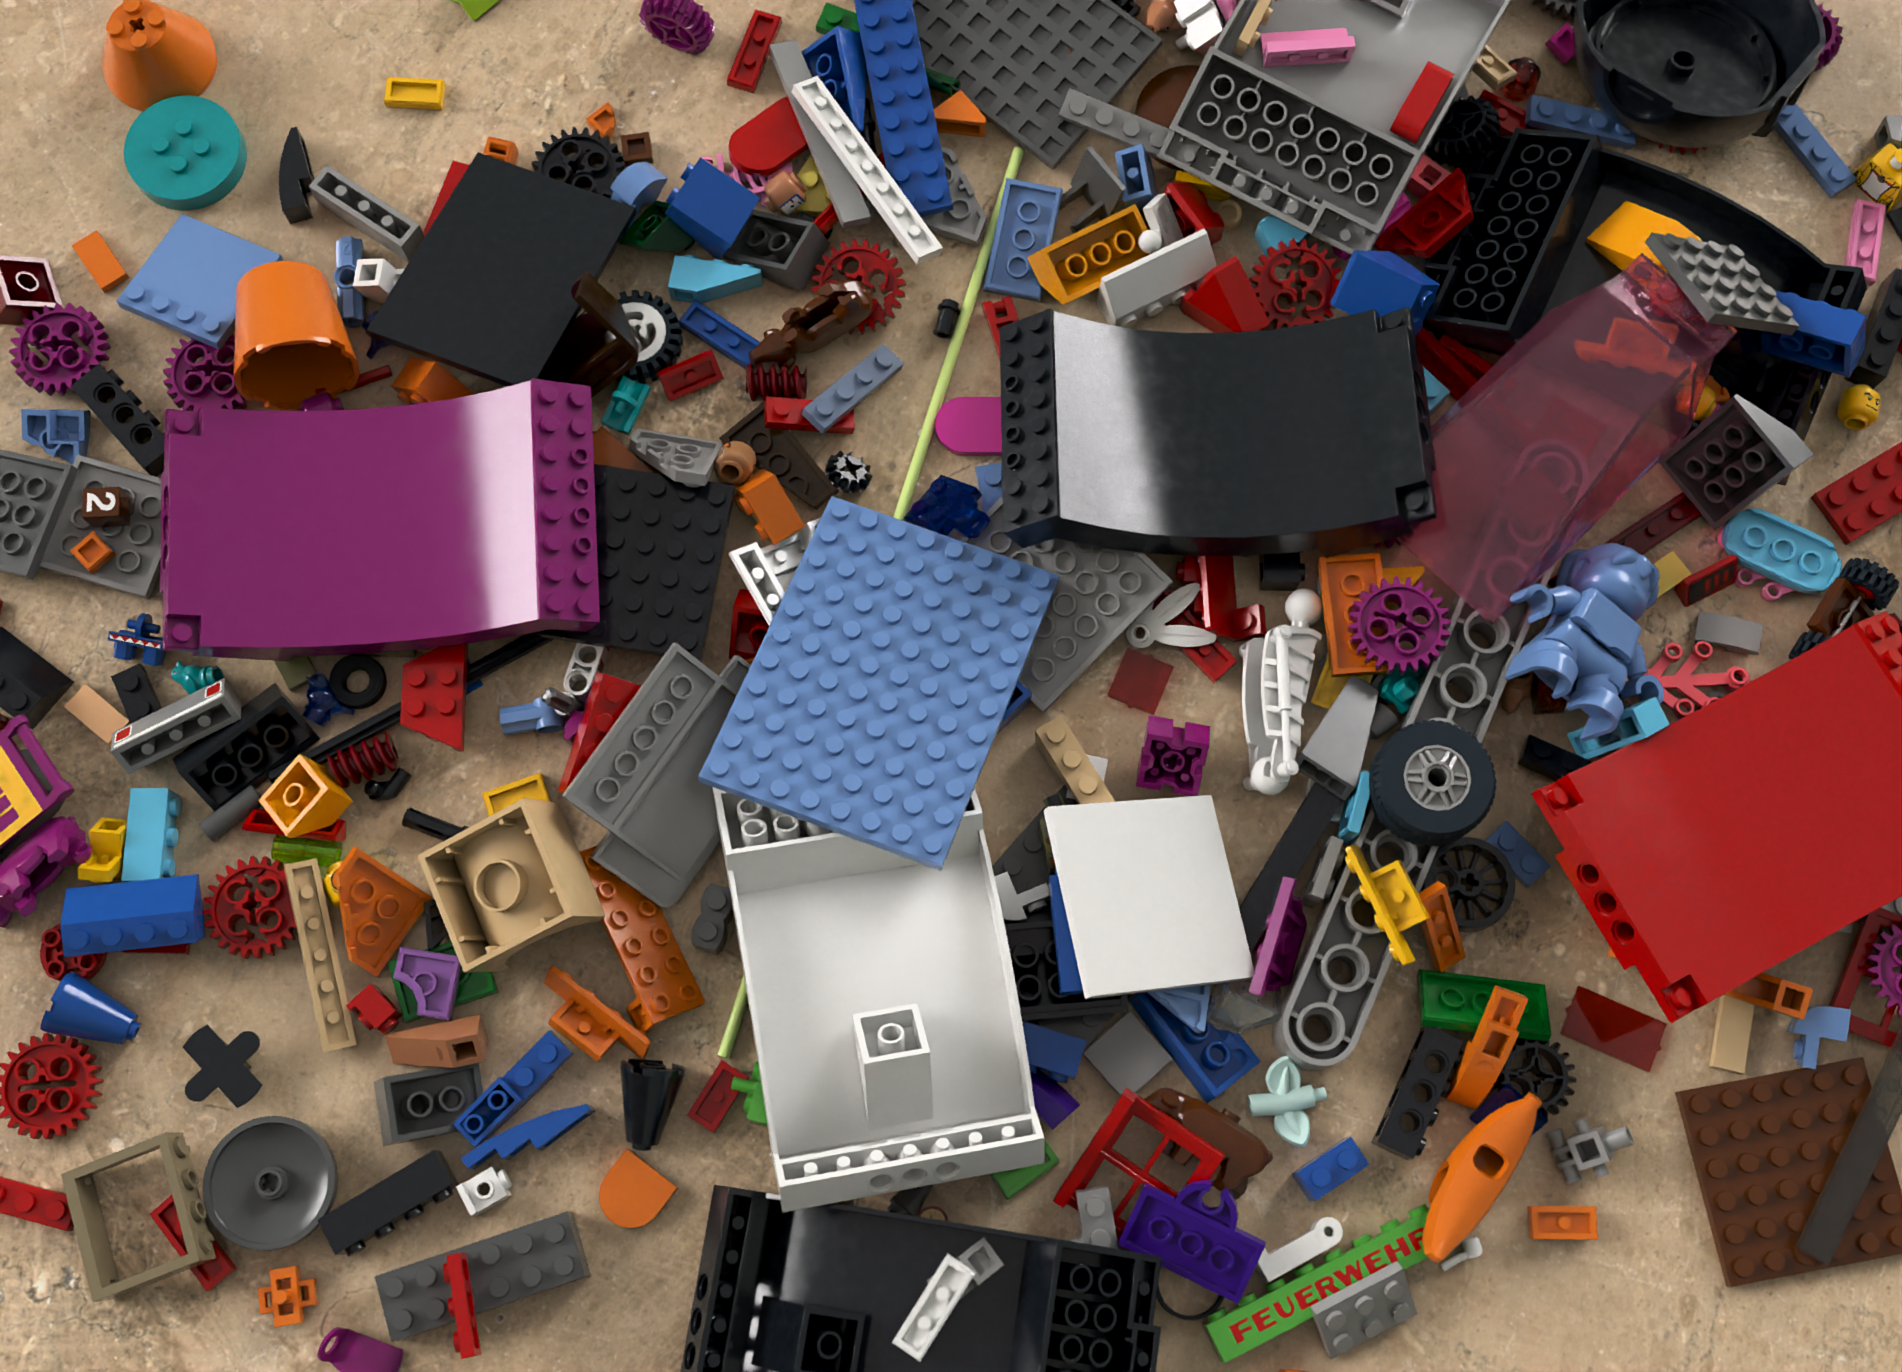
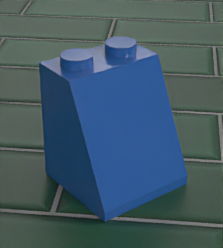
M700 157L695 165L689 163L680 178L684 180V183L680 189L674 187L666 200L670 206L665 214L712 257L720 259L732 246L760 197Z
M1353 251L1330 304L1350 315L1375 309L1380 316L1409 307L1413 314L1416 337L1417 333L1422 329L1423 320L1429 308L1436 299V293L1440 284L1391 251Z

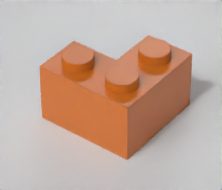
M410 358L391 384V387L398 392L397 398L406 405L474 395L472 391L436 361Z
M761 469L751 475L743 484L735 485L736 495L734 496V502L741 512L744 511L747 516L752 515L757 522L754 525V529L762 541L767 540L771 544L776 545L805 527L775 474Z

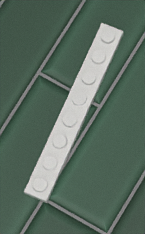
M816 76L794 84L792 93L915 264L917 265L940 255L943 249L941 244L820 78Z

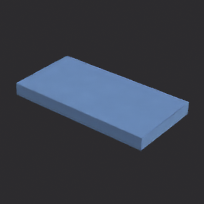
M1006 178L984 284V292L1036 302L1041 301L1043 287L1039 284L1027 257L1053 243L1063 194L1062 188Z

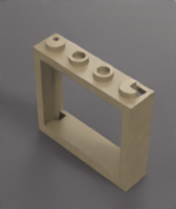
M165 1132L61 1174L93 1302L112 1300L216 1259L212 1241L215 1240L208 1229L206 1207L200 1199L197 1187L198 1176L192 1168L189 1157L190 1146H186L183 1132ZM160 1149L188 1254L119 1281L93 1175Z

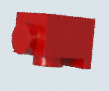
M371 983L346 1005L350 1011L357 1014L361 1012L358 1018L369 1030L375 1028L383 1035L390 1033L398 1025L397 1019L402 1016V1013L388 997Z

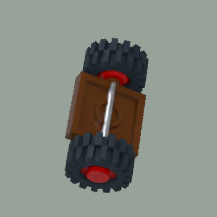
M1851 558L1842 569L1840 577L1834 580L1808 621L1807 626L1811 631L1802 633L1789 653V659H1794L1857 622L1874 616L1875 614L1872 610L1877 609L1879 611L1883 608L1885 609L1899 588V581L1894 579L1896 576L1893 573H1887L1889 569L1886 567L1880 568L1878 566L1879 563L1875 561L1872 564L1869 559L1864 558L1862 561L1860 558H1855L1854 560Z

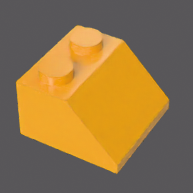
M299 754L258 800L282 832L289 838L333 825L353 802L324 766L302 754Z

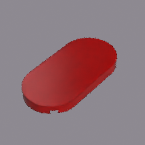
M788 96L779 99L738 128L731 135L728 146L730 161L739 171L748 175L761 173V176H768L777 172L809 148Z

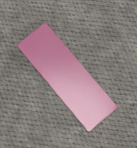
M1857 199L1853 205L1845 266L1863 268L1866 285L1872 286L1876 282L1886 205Z

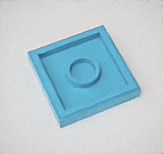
M1365 770L1360 773L1358 784L1346 799L1336 837L1344 840L1343 843L1346 844L1360 834L1370 795V772Z

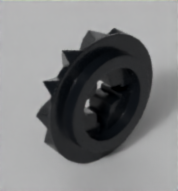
M840 450L836 455H831L825 466V473L830 483L846 493L855 494L864 491L872 479V475L869 473L870 466L863 463V457L858 459L854 457L852 451L845 454ZM847 467L851 471L854 470L855 473L852 475L849 471L845 472L844 469Z

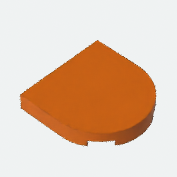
M626 1148L601 1183L599 1191L600 1206L605 1216L614 1224L624 1228H638L649 1224L659 1215L678 1187Z

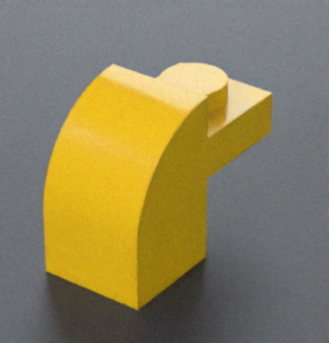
M101 817L89 830L92 853L90 858L77 868L78 879L91 880L93 883L101 884L111 882L113 878H122L127 819Z

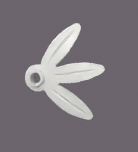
M1191 583L1177 589L1164 598L1154 610H1152L1153 602L1127 628L1126 635L1128 641L1137 648L1148 647L1155 640L1180 647H1196L1215 642L1216 635L1205 629L1188 625H1165L1189 606L1198 594L1200 584ZM1139 627L1145 630V636L1142 639L1136 635V630Z

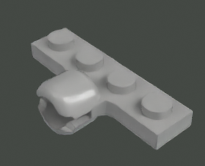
M1104 1185L1075 1190L1081 1234L1077 1238L1068 1239L1067 1241L1118 1249L1109 1187Z

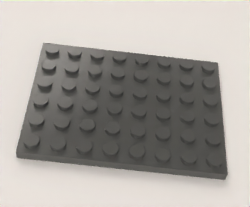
M912 0L925 67L960 80V89L949 85V88L956 91L962 90L989 122L1052 170L1058 166L1088 131L1085 128L1058 118L1069 88L1111 104L1163 43L1162 38L1110 0Z

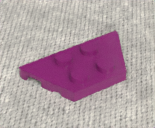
M1283 876L1273 912L1267 918V932L1264 942L1260 944L1257 951L1258 962L1248 992L1250 994L1262 997L1265 994V990L1273 992L1278 990L1280 986H1287L1291 982L1307 927L1301 897L1293 896L1297 886V880L1294 878Z

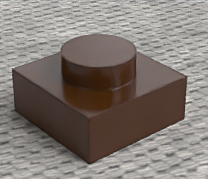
M649 132L621 135L625 167L637 162L654 163Z

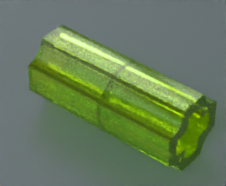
M276 834L273 839L271 857L275 861L279 860L286 863L317 858L319 866L329 867L341 860L342 842L302 837L289 838L285 835Z

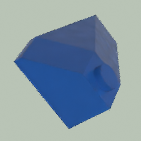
M836 26L804 49L802 54L812 78L816 76L820 78L860 133L863 131L867 72L861 36L858 32Z

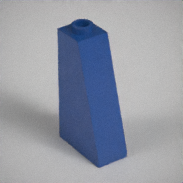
M1055 870V875L1049 876L1048 885L1060 996L1084 994L1057 870Z

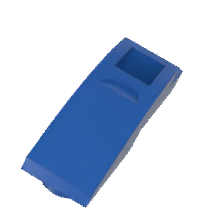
M549 1030L503 1077H499L453 1125L474 1147H477L533 1098L574 1053L553 1031Z

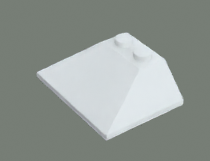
M821 518L806 523L799 534L784 539L776 545L771 544L759 548L757 542L729 553L730 558L769 626Z

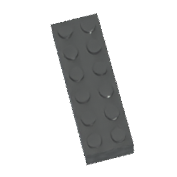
M567 1211L374 1277L391 1342H396L456 1322L455 1318L450 1317L448 1309V1298L452 1297L451 1285L446 1284L443 1274V1264L447 1263L446 1255L467 1253L476 1315L589 1277L591 1274L574 1214Z

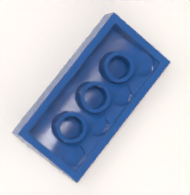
M1147 992L1136 993L1129 1000L1130 1004L1206 1103L1216 1098L1261 1062L1210 995L1205 1031L1202 1033L1194 1032Z

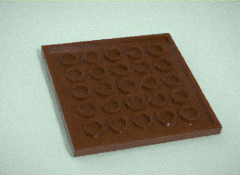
M1863 1057L1817 1065L1816 1069L1801 1068L1675 1092L1726 1287L1902 1254V1191Z

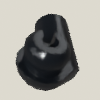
M399 767L389 781H368L365 784L364 792L374 801L394 799L399 795L412 775Z

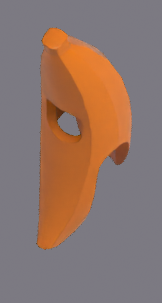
M1530 1091L1523 1099L1507 1103L1485 1117L1461 1140L1438 1169L1430 1188L1429 1204H1431L1426 1218L1422 1237L1424 1253L1429 1260L1440 1263L1461 1244L1486 1216L1512 1177L1529 1144L1536 1123L1537 1109L1543 1103L1540 1098Z

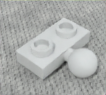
M1167 194L1156 195L1143 208L1145 219L1151 230L1144 231L1140 235L1138 242L1141 250L1149 254L1184 238Z

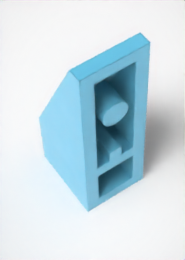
M1655 696L1625 708L1617 728L1608 734L1583 742L1580 740L1585 727L1583 726L1568 733L1567 736L1576 754L1589 759L1647 738L1670 724Z

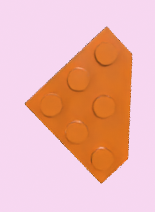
M353 846L335 872L348 959L378 977L424 911V903L430 901L433 897L359 848Z

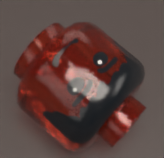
M1528 57L1510 60L1507 64L1517 72L1514 81L1500 89L1507 99L1521 102L1535 94L1541 78V70Z

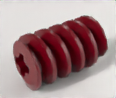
M747 364L746 393L747 395L749 393L751 400L754 402L757 401L760 393L763 401H765L766 396L771 397V394L774 397H782L785 394L786 398H794L796 394L798 399H805L807 394V366L804 374L800 373L798 366H794L792 374H789L786 365L782 366L780 373L776 372L774 365H771L768 373H765L763 365L759 364L757 372L753 373L751 364Z
M385 732L384 743L377 736H374L373 747H369L364 740L361 741V751L359 752L353 745H349L348 756L341 749H338L337 760H334L329 753L327 754L330 770L337 783L344 789L349 787L350 779L357 785L361 783L362 775L367 780L373 778L374 771L379 776L384 775L385 765L392 772L397 770V761L399 760L396 747L389 732Z

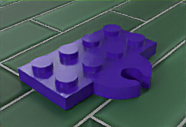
M1212 1180L1193 1181L1184 1186L1176 1197L1145 1183L1121 1234L1118 1245L1132 1252L1161 1257L1160 1266L1238 1304L1265 1248L1266 1242L1236 1227L1239 1214L1237 1202L1231 1192L1224 1187L1220 1193V1205L1209 1207L1203 1202L1202 1196L1211 1190Z

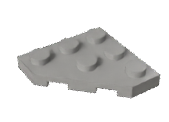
M941 146L954 210L921 218L930 231L977 247L987 222V216L982 207L980 208L974 196L975 193L966 175L963 174L953 150Z
M637 428L630 438L629 450L672 480L682 482L688 487L705 486L714 471V461L724 443Z

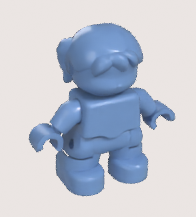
M1617 543L1599 544L1589 549H1574L1565 554L1554 588L1548 589L1542 584H1534L1512 594L1510 597V601L1515 604L1526 600L1530 605L1532 613L1527 617L1529 623L1546 617L1549 614L1552 615L1544 630L1524 645L1522 650L1513 657L1504 678L1508 681L1533 671L1547 686L1554 690L1551 697L1554 699L1563 697L1569 701L1567 710L1572 711L1580 708L1587 713L1589 718L1580 737V740L1583 742L1608 734L1617 728L1624 710L1621 699L1638 694L1639 703L1655 696L1659 704L1663 702L1664 690L1659 680L1652 675H1644L1648 671L1644 649L1638 642L1641 627L1636 622L1645 610L1654 605L1657 600L1659 571L1647 557L1639 554L1634 549Z

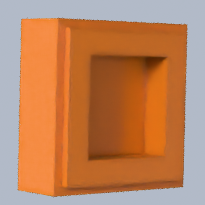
M94 531L70 550L92 575L116 555Z

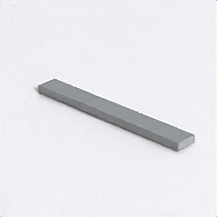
M797 40L770 44V56L842 228L870 223L871 215L857 182L792 93L794 84L812 78Z

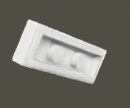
M947 1254L892 1343L921 1362L976 1272L950 1254Z

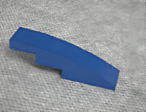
M584 1104L553 1111L525 1121L490 1138L461 1157L468 1169L475 1170L496 1153H499L502 1159L510 1160L531 1143H533L537 1150L543 1151L594 1113L595 1110L592 1106Z

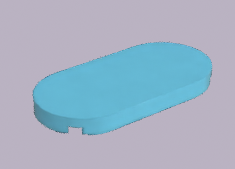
M1758 508L1741 511L1729 519L1723 528L1722 543L1728 556L1736 555L1739 565L1805 594L1821 593L1831 587L1834 580L1840 577L1842 571L1841 557L1838 558V554L1835 552L1837 549L1832 542L1770 512Z

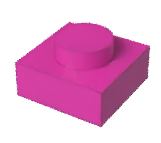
M1568 23L1545 43L1548 49L1563 64L1575 54L1573 28Z

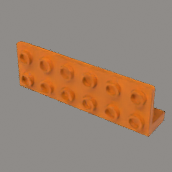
M595 846L580 851V855L606 915L605 918L601 919L602 925L637 996L626 1007V1010L634 1027L640 1028L647 1034L662 1021L702 1006L705 1003V999L660 906L592 860L590 855L597 847Z

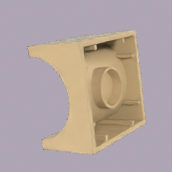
M522 798L417 855L464 973L502 972L511 967L508 958L524 947L564 929L585 923L597 922L606 917L560 804L556 802Z

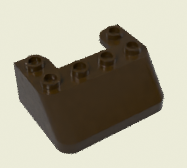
M586 271L574 281L571 288L573 299L585 311L575 319L541 380L591 386L592 398L636 364L640 348L622 305Z

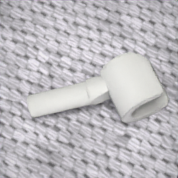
M1474 1237L1464 1240L1462 1242L1464 1252L1458 1253L1440 1264L1443 1271L1445 1272L1467 1259L1479 1257L1482 1254L1479 1238Z

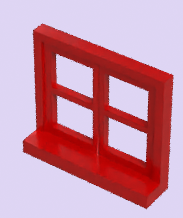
M1879 908L1862 918L1829 1006L1849 1009L1862 975L1874 980L1877 979L1875 974L1866 972L1867 969L1873 967L1866 964L1868 961L1867 956L1870 955L1872 950L1871 945L1875 942L1881 926L1889 929V926L1894 924L1902 930V916ZM1901 978L1900 981H1899V987H1900V990H1901V991H1902V978ZM1896 1004L1886 1008L1880 1026L1850 1014L1849 1032L1902 1053V1035L1888 1030L1897 1006Z
M1126 1087L1057 1191L1053 1202L1062 1208L1068 1204L1078 1211L1075 1190L1085 1189L1104 1159H1106L1135 1179L1113 1212L1116 1236L1120 1239L1127 1222L1119 1216L1140 1184L1145 1185L1147 1183L1174 1197L1177 1196L1178 1193L1148 1173L1170 1139L1201 1159L1184 1186L1193 1181L1209 1180L1224 1159L1225 1153ZM1134 1115L1165 1135L1143 1169L1112 1148Z

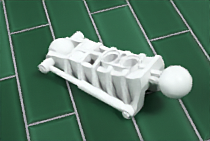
M1298 589L1288 596L1285 602V613L1292 622L1291 626L1279 625L1267 631L1265 638H1253L1239 647V655L1243 658V722L1249 750V776L1244 778L1243 785L1248 791L1257 790L1267 795L1279 794L1287 787L1290 776L1297 774L1299 770L1295 757L1297 748L1301 746V726L1304 725V719L1301 718V708L1306 703L1315 659L1313 650L1316 643L1322 638L1321 633L1309 628L1310 625H1313L1320 619L1323 613L1322 600L1311 589Z

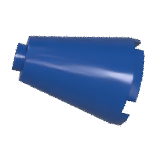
M73 971L67 973L58 985L51 998L53 1004L50 1012L45 1011L41 1022V1030L47 1033L124 1045L127 1040L133 1041L141 1026V1023L136 1022L138 1018L136 1013Z

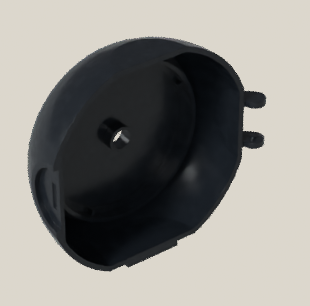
M1577 0L1573 21V43L1578 69L1585 86L1599 107L1626 129L1647 139L1678 147L1704 148L1719 146L1743 139L1749 135L1767 137L1781 112L1787 105L1793 106L1800 98L1819 62L1817 59L1826 44L1824 23L1814 0ZM1676 61L1683 62L1689 67L1680 66Z

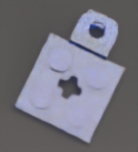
M940 475L938 479L931 483L930 488L919 501L912 505L911 510L904 517L908 523L948 536L955 529L959 535L966 538H977L991 522L989 516L977 508V501L982 496L980 491L974 486L944 475ZM979 522L976 527L972 528L975 523Z

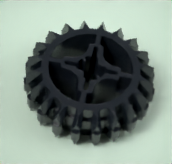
M1473 95L1467 99L1460 96L1457 101H1454L1427 148L1428 155L1432 160L1438 161L1440 165L1447 163L1449 167L1455 163L1462 166L1468 160L1473 163V159L1477 156L1484 157L1485 150H1492V144L1498 141V134L1501 133V125L1498 112L1495 111L1491 102L1485 101L1483 97L1475 99Z
M1517 1038L1501 1073L1491 1088H1499L1500 1093L1496 1094L1494 1099L1499 1101L1505 1098L1507 1101L1504 1105L1523 1099L1515 1092L1510 1081L1517 1082L1521 1086L1522 1096H1526L1529 1091L1536 1096L1540 1095L1543 1084L1554 1083L1552 1092L1542 1101V1105L1537 1109V1115L1541 1120L1548 1118V1112L1552 1115H1557L1559 1113L1558 1105L1565 1107L1569 1104L1564 1095L1572 1096L1574 1094V1090L1568 1087L1567 1084L1575 1083L1577 1080L1574 1076H1568V1071L1575 1069L1574 1064L1566 1065L1564 1062L1569 1057V1053L1558 1054L1557 1052L1561 1046L1558 1042L1553 1043L1549 1047V1042ZM1526 1050V1058L1523 1059L1522 1067L1515 1070L1509 1069L1513 1058L1519 1052ZM1538 1054L1542 1055L1549 1062L1553 1072L1543 1067L1541 1056H1538ZM1531 1071V1074L1543 1078L1537 1081H1533L1531 1078H1527V1076H1523L1521 1074Z

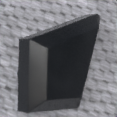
M435 899L424 903L427 947L429 951L433 950L449 936Z

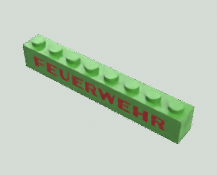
M1426 1204L1417 1206L1408 1211L1410 1218L1400 1223L1397 1218L1390 1220L1380 1226L1382 1232L1373 1237H1370L1369 1233L1363 1234L1351 1241L1353 1247L1344 1252L1340 1248L1334 1249L1322 1256L1324 1262L1313 1267L1311 1262L1294 1270L1296 1276L1285 1282L1283 1277L1278 1278L1265 1285L1267 1291L1256 1297L1254 1292L1241 1297L1238 1306L1227 1312L1225 1307L1207 1316L1209 1321L1202 1325L1220 1362L1226 1363L1313 1318L1311 1305L1396 1261L1405 1270L1428 1258L1424 1253L1422 1237L1430 1207L1427 1208Z

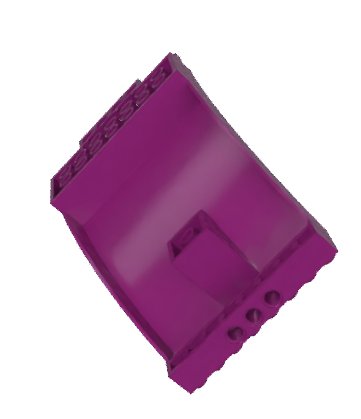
M532 378L530 381L450 400L369 409L261 411L202 407L199 412L166 409L164 471L161 474L160 593H163V650L192 652V656L288 661L293 656L368 654L453 646L519 636L548 629L588 631L600 623L591 386Z

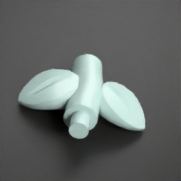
M1283 1056L1274 1061L1267 1070L1265 1079L1270 1093L1247 1095L1248 1107L1251 1117L1275 1116L1274 1127L1278 1135L1292 1145L1305 1147L1310 1136V1120L1303 1109L1315 1107L1316 1101L1327 1100V1094L1324 1087L1313 1089L1311 1084L1301 1086L1302 1075L1298 1065L1288 1056Z

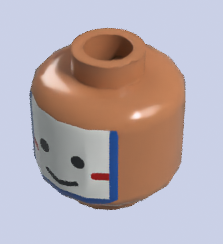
M782 171L764 186L767 197L763 200L773 213L779 211L783 215H789L806 201L805 192L807 188L794 172L789 174L786 171Z

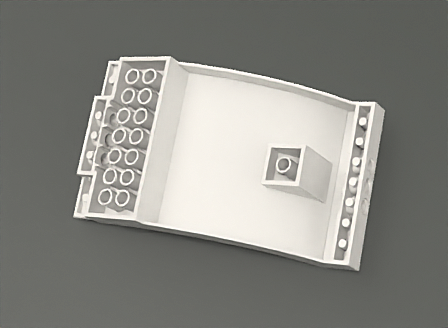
M712 787L746 983L782 1213L1044 1164L1045 1138L1034 1105L1030 1068L1012 960L983 830V812L975 788L940 871Z

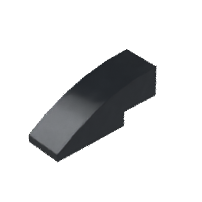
M297 126L290 129L283 148L279 169L281 207L290 224L313 218L307 193L312 192L309 185L315 178L305 140Z

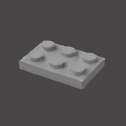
M1397 1261L1310 1306L1323 1346L1331 1359L1348 1352L1363 1342L1417 1315L1404 1270Z

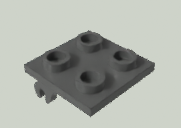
M1092 146L1086 148L1070 183L1073 187L1062 195L1059 211L1082 195L1092 207L1072 222L1073 226L1070 229L1075 233L1097 217L1103 220L1113 215L1122 199L1126 187Z

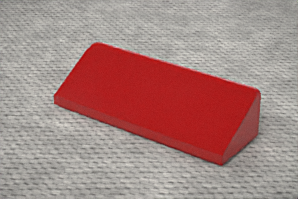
M253 809L242 825V830L285 835L266 810ZM337 819L331 826L297 837L334 842L343 841L346 838L345 820Z

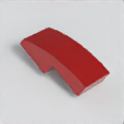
M1184 556L1182 562H1177L1176 580H1181L1180 588L1191 583L1200 584L1202 582L1201 571L1194 556ZM1199 590L1194 600L1186 609L1191 610V614L1197 620L1202 621L1204 606L1203 597Z

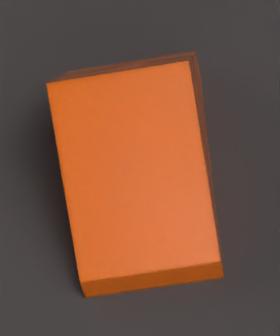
M959 90L934 108L938 133L985 137L986 117L962 90Z

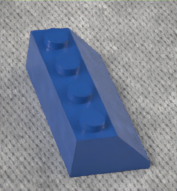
M199 874L67 888L60 924L64 957L196 943L206 937L204 916L202 914L203 907Z

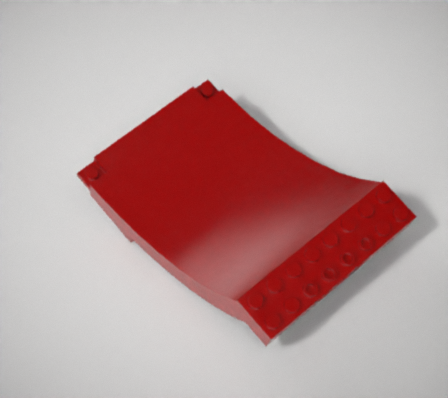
M1887 611L1857 622L1776 669L1666 726L1649 737L1636 741L1612 754L1568 773L1556 782L1531 793L1565 849L1555 855L1623 969L1626 970L1633 965L1636 966L1670 1023L1679 1020L1776 964L1902 896V634L1899 631V624L1892 616H1889Z

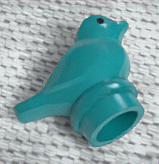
M177 661L176 666L171 672L172 679L181 684L189 695L225 678L218 666H205L203 668L197 665L187 666L181 661Z

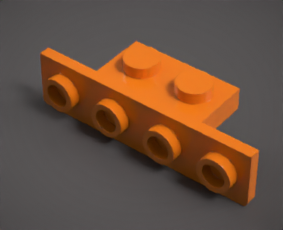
M551 966L548 969L544 984L566 1000L550 1017L548 1024L596 1062H599L617 1041L641 1059L647 1056L652 1042L643 1030L631 1026L617 1010L608 1008L598 1000V997L591 990L583 989L574 982L571 975L566 971L559 970L555 966Z

